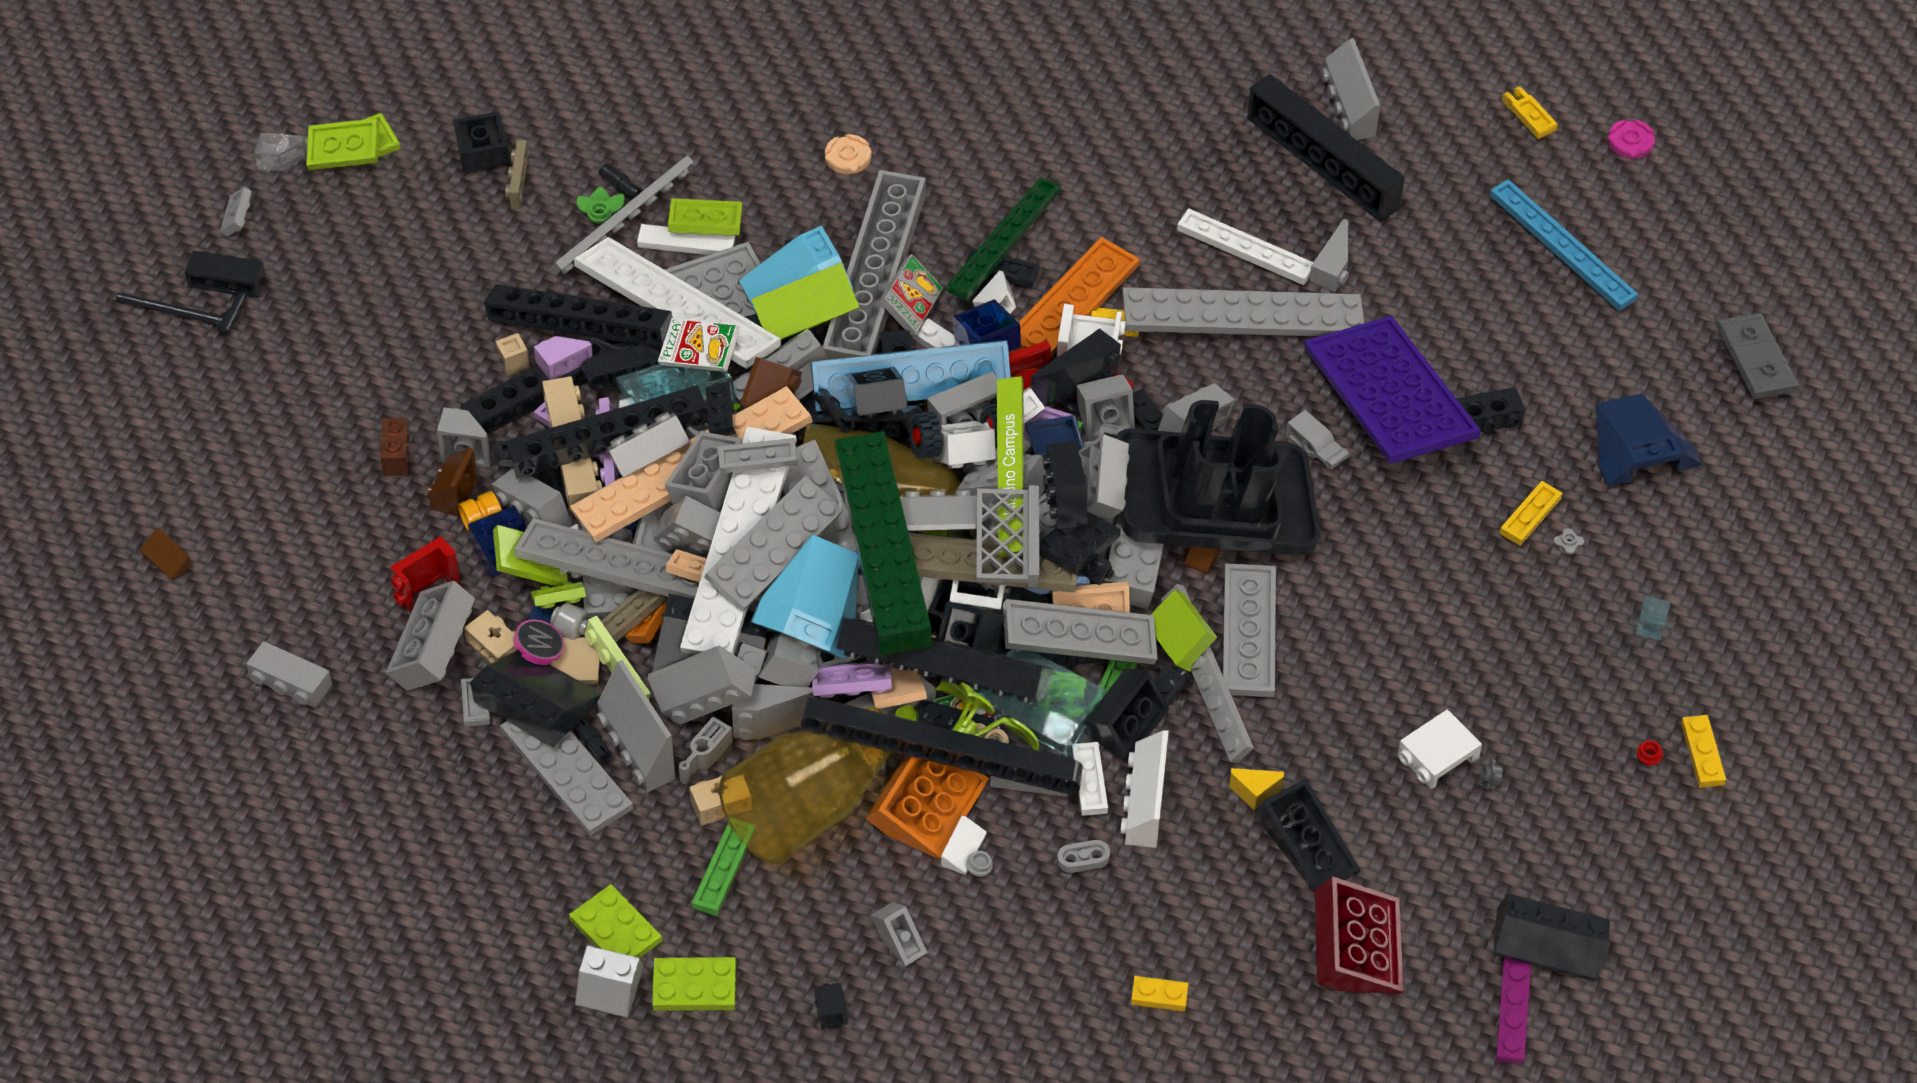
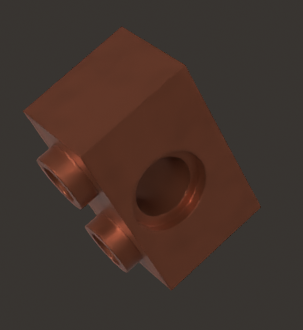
M382 418L380 459L383 476L408 475L410 449L408 419Z

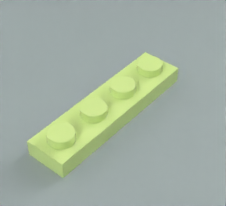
M597 616L588 619L584 633L588 644L593 645L598 652L601 663L606 664L612 674L617 662L623 660L649 700L650 691Z

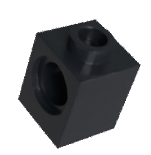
M826 983L820 987H815L814 999L821 1029L847 1025L848 1011L841 983Z

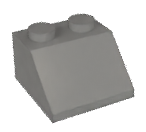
M1123 374L1076 385L1078 408L1088 441L1098 438L1100 426L1104 423L1135 429L1133 391Z
M443 408L437 429L441 461L446 462L448 456L472 448L474 449L476 466L490 468L488 438L484 429L469 411L458 408Z
M587 946L579 970L575 1005L628 1019L643 971L640 959Z

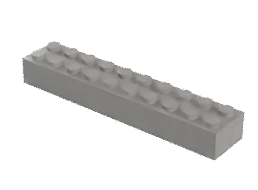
M879 170L847 269V275L860 308L831 320L822 347L829 359L877 354L881 342V332H884L889 312L879 301L908 255L925 200L926 178Z

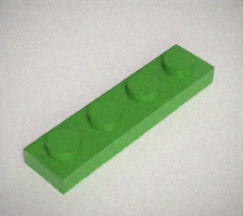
M730 818L692 901V909L718 916L755 834V826Z

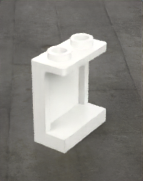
M1064 304L1058 337L1057 357L1099 328L1121 344V355L1123 340H1119V335L1124 336L1126 321H1121L1122 312L1117 311L1116 319L1073 314L1074 305Z
M1447 709L1400 740L1398 756L1404 765L1409 766L1416 773L1420 782L1426 783L1430 789L1436 787L1439 777L1466 759L1470 763L1479 759L1482 744Z

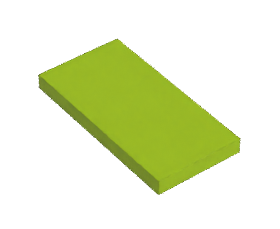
M842 263L751 299L762 328L779 337L780 340L860 308Z

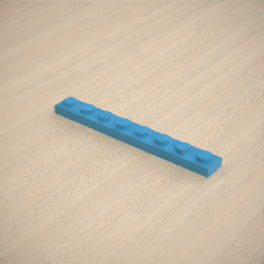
M1509 179L1491 189V198L1618 311H1621L1637 300V292Z

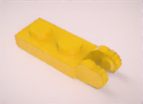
M1519 86L1513 90L1516 99L1509 92L1502 94V101L1506 107L1511 109L1537 139L1557 131L1558 125L1554 119L1523 88Z

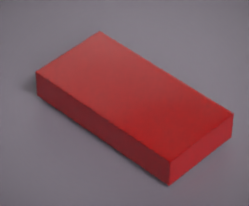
M1048 341L1008 354L1010 376L1023 370H1029L1049 363L1051 346Z

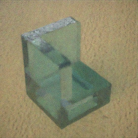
M1646 596L1636 634L1661 640L1670 602Z

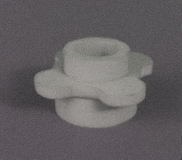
M1566 528L1563 530V534L1554 538V544L1558 546L1562 553L1573 554L1577 551L1578 546L1584 544L1583 537H1578L1572 529Z

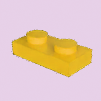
M1134 976L1131 1005L1185 1012L1188 983Z

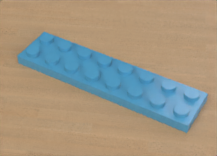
M1006 340L811 361L814 395L817 392L821 396L822 394L818 390L826 389L831 396L839 400L841 408L852 407L849 402L846 374L895 367L904 379L907 401L927 399L989 372H993L998 379L1011 378ZM815 401L816 411H821L819 403Z

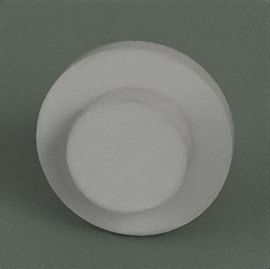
M984 851L972 853L966 861V868L969 873L977 877L988 875L993 867L991 857Z

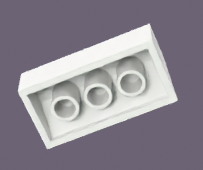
M1163 730L1137 741L1135 752H1129L1128 768H1133L1132 774H1127L1126 789L1130 790V796L1124 797L1123 811L1128 812V818H1122L1121 834H1126L1125 845L1157 848L1168 731Z

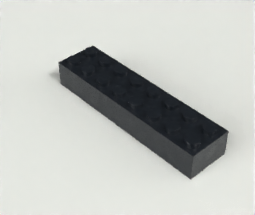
M1268 74L1250 87L1247 119L1380 223L1400 209L1405 177L1398 170L1388 165L1381 157L1371 152L1364 144L1358 142L1347 131L1336 125L1332 119L1327 118L1315 106L1310 105L1298 93L1293 92L1273 75Z
M843 618L836 647L837 649L844 650L843 655L853 658H865L868 656L869 662L881 665H890L891 662L893 663L892 668L903 671L918 669L917 674L926 677H939V675H942V681L957 684L964 683L965 681L968 682L967 685L972 689L988 690V688H992V694L1004 697L1015 694L1017 695V700L1027 703H1038V699H1047L1054 670L1051 667L933 637L932 647L880 656L873 622L859 618Z

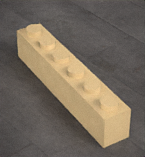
M572 376L542 381L544 401L551 428L585 418L583 404L578 405L577 402L581 400L578 385H573ZM590 457L579 462L560 466L569 511H572L571 505L602 489L601 481H596L595 476H598L596 461L591 462Z

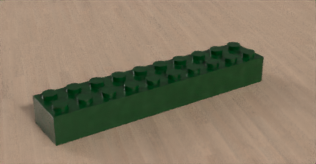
M885 432L834 439L837 467L880 656L932 647L931 625Z

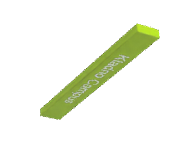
M1022 376L997 379L998 489L1024 490V399ZM1011 498L1007 503L1016 510L1023 504V498ZM1003 506L998 509V517L1002 521L1011 514ZM1017 518L1012 519L1007 524L1015 532L1023 526ZM1003 528L998 531V539L1002 543L1011 536ZM1016 540L1007 546L1015 555L1023 549V546ZM1004 551L998 553L1000 558L1009 557Z

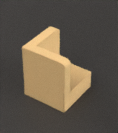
M518 333L495 341L496 348L504 361L507 376L530 369L528 351Z

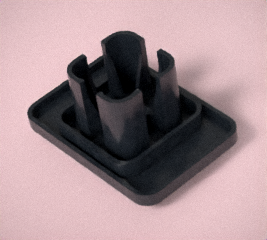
M1199 400L1190 406L1181 433L1128 428L1121 430L1116 435L1115 439L1129 444V462L1126 472L1128 481L1124 495L1126 504L1120 513L1122 530L1129 538L1143 543L1289 555H1308L1316 549L1321 532L1308 456L1300 446L1294 443L1275 441L1278 433V423L1276 416L1268 408L1257 404L1243 403L1231 437L1211 435L1214 419L1219 408V401Z

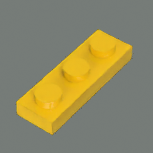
M1541 481L1503 524L1499 534L1521 546L1561 500L1563 493Z
M1708 715L1682 717L1681 726L1699 788L1725 785L1726 777Z

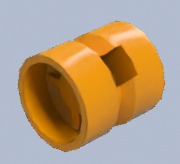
M492 491L478 495L476 501L469 499L458 504L461 519L470 534L484 529L485 524L491 526L504 520L500 504Z

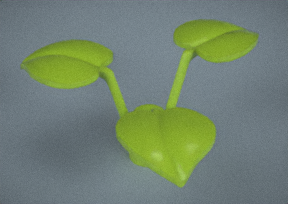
M941 681L936 690L948 693L966 703L959 721L952 730L980 737L1004 723L1010 730L1026 741L1033 750L1039 751V742L1034 733L1012 717L1010 719L1002 717L977 732L978 725L972 720V717L978 708L981 707L987 713L993 714L995 712L994 707L985 697L976 693L963 682L958 686L954 683ZM970 707H972V710L970 711V713H969L968 716L966 717V715H967V713H968Z

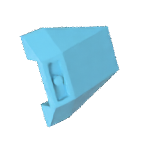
M820 226L794 238L742 277L739 283L754 308L752 298L842 263L823 227Z
M811 535L760 597L751 622L772 631L786 634L845 660L844 650L837 649L836 647L843 618H855L859 565L857 553Z

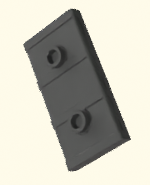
M1762 313L1718 321L1716 327L1753 399L1798 392L1800 386L1795 380Z

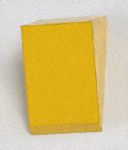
M1231 768L1229 787L1254 810L1263 801L1282 791L1284 772Z

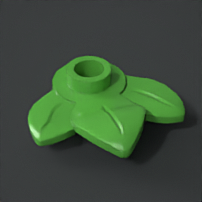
M598 187L590 198L578 196L577 206L580 211L588 214V218L592 222L600 224L606 222L611 218L612 214L622 209L625 200L623 194L610 197L602 187Z

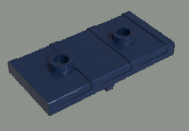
M1075 415L1026 423L1033 455L1042 456V454H1046V444L1076 441L1078 450L1084 448Z

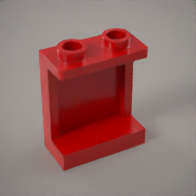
M442 536L390 567L392 574L390 581L395 591L393 597L399 606H404L409 612L414 608L412 596L439 579L444 578L447 582H460L456 552Z

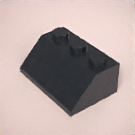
M947 601L938 639L996 653L1005 615ZM939 675V677H934V676H933L932 678L942 680V677H943V676H942V675Z
M1125 668L1084 723L1094 741L1098 742L1122 761L1128 762L1129 752H1135L1136 742L1150 735L1169 707L1149 671Z

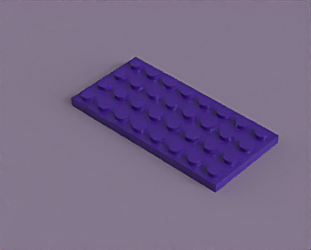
M1393 316L1304 341V349L1389 464L1480 438L1478 426Z

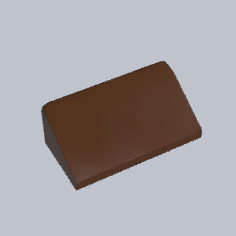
M159 528L151 534L140 549V552L171 581L192 567L189 555Z

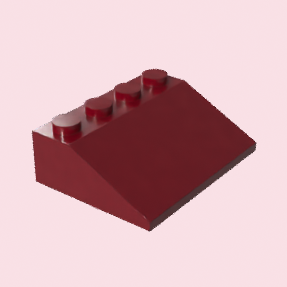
M1332 876L1315 890L1317 984L1345 992L1401 994L1403 992L1400 899Z

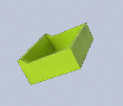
M1176 589L1151 614L1154 615L1156 639L1176 666L1189 672L1191 671L1192 664L1217 638L1187 596Z

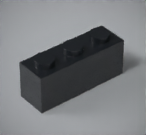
M194 250L185 270L188 288L233 295L241 292L247 297L258 298L266 277L263 261Z

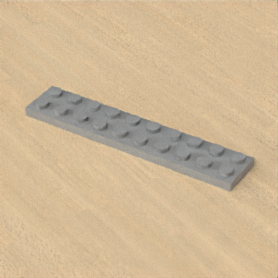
M1124 287L1122 290L1124 321H1126L1125 331L1322 336L1364 324L1360 294Z
M535 518L532 519L514 549V557L667 597L670 593L695 599L699 582L666 572V564L673 554L608 537L595 543L585 531ZM754 600L748 606L747 611L755 612L759 601Z

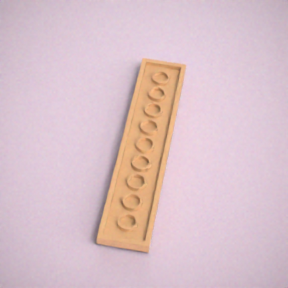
M786 386L735 414L736 434L729 435V437L743 439L747 427L792 434L813 421L809 412ZM696 437L690 439V442L614 481L570 506L574 516L595 543L671 501L665 484Z

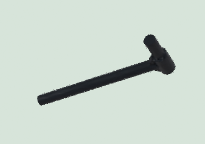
M120 292L116 296V301L216 324L220 334L229 336L239 318V312L247 296L239 292L231 308L221 313V315Z

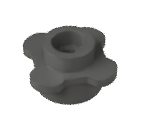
M1490 759L1487 766L1484 765L1481 769L1480 778L1484 781V789H1490V785L1498 786L1501 782L1502 767L1495 764V759Z

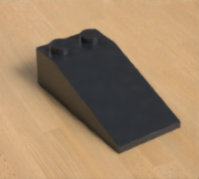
M1099 328L1034 373L1031 377L1030 388L1044 407L1077 397L1076 385L1117 376L1121 344Z
M1306 778L1263 801L1254 809L1268 834L1314 893L1318 887L1332 876L1343 880L1361 870Z

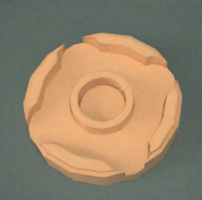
M847 134L841 138L837 136L828 142L825 148V160L827 165L837 173L856 174L869 166L871 149L868 142L860 136Z

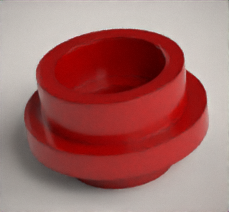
M1647 740L1638 746L1636 755L1641 763L1652 766L1660 763L1663 757V750L1657 742Z

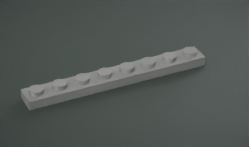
M688 155L556 261L548 269L554 277L560 272L565 275L574 267L572 262L575 257L587 251L594 244L596 245L608 238L606 234L610 231L615 234L625 225L622 221L627 217L631 221L641 212L639 207L643 204L646 207L652 204L657 199L655 194L659 191L664 194L674 185L671 181L676 177L679 181L690 172L687 168L693 163Z
M1176 584L1161 601L1163 602L1174 589L1184 593L1188 599L1189 596L1183 585ZM1209 646L1192 664L1191 671L1230 762L1239 763L1254 747Z

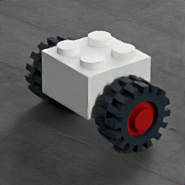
M997 403L982 407L983 412L980 414L982 417L980 423L970 421L939 425L940 420L934 412L912 414L910 416L911 421L908 422L910 426L908 428L910 437L908 438L911 441L910 447L913 449V454L916 455L917 459L933 457L939 460L940 463L949 465L950 468H960L964 466V463L970 462L974 465H983L987 460L996 459Z

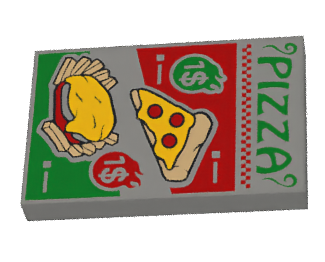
M911 254L905 258L879 302L905 330H910V335L917 333L943 287Z

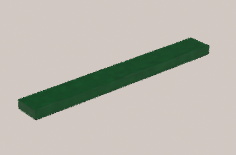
M1040 177L948 283L946 292L967 301L1060 193L1061 185Z

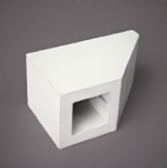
M999 271L972 301L981 320L1004 322L1016 308L1011 287L1003 271Z

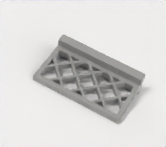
M1029 485L1028 490L977 489L976 582L1027 583V587L1038 588L1039 486ZM982 497H993L998 503L989 509L982 503ZM1011 498H1023V504L1016 510L1007 502ZM1002 506L1011 513L1003 521L994 513ZM988 517H991L998 524L991 531L982 525V522ZM1014 518H1017L1023 524L1016 532L1007 525ZM1002 528L1011 535L1003 543L994 536ZM988 539L998 546L990 554L982 548V545ZM1014 540L1023 546V549L1016 555L1007 547ZM1001 551H1004L1011 558L1004 565H1001L994 558ZM989 561L998 569L993 574L982 573V567ZM1016 562L1023 569V574H1011L1007 568Z

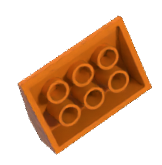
M905 755L867 815L866 820L884 834L940 859L961 816H967L989 778L981 773Z

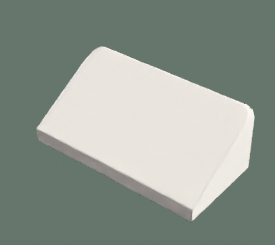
M961 816L942 853L941 866L966 875L968 871L966 868L967 858L979 850L987 832L969 818Z

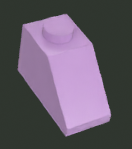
M554 336L534 346L536 363L549 380L556 379L580 367L583 361L593 357L592 345L589 341Z

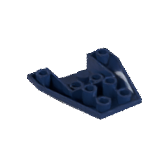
M1643 394L1596 404L1599 469L1608 487L1631 482L1634 469L1673 461L1677 471L1701 466V461L1692 443Z

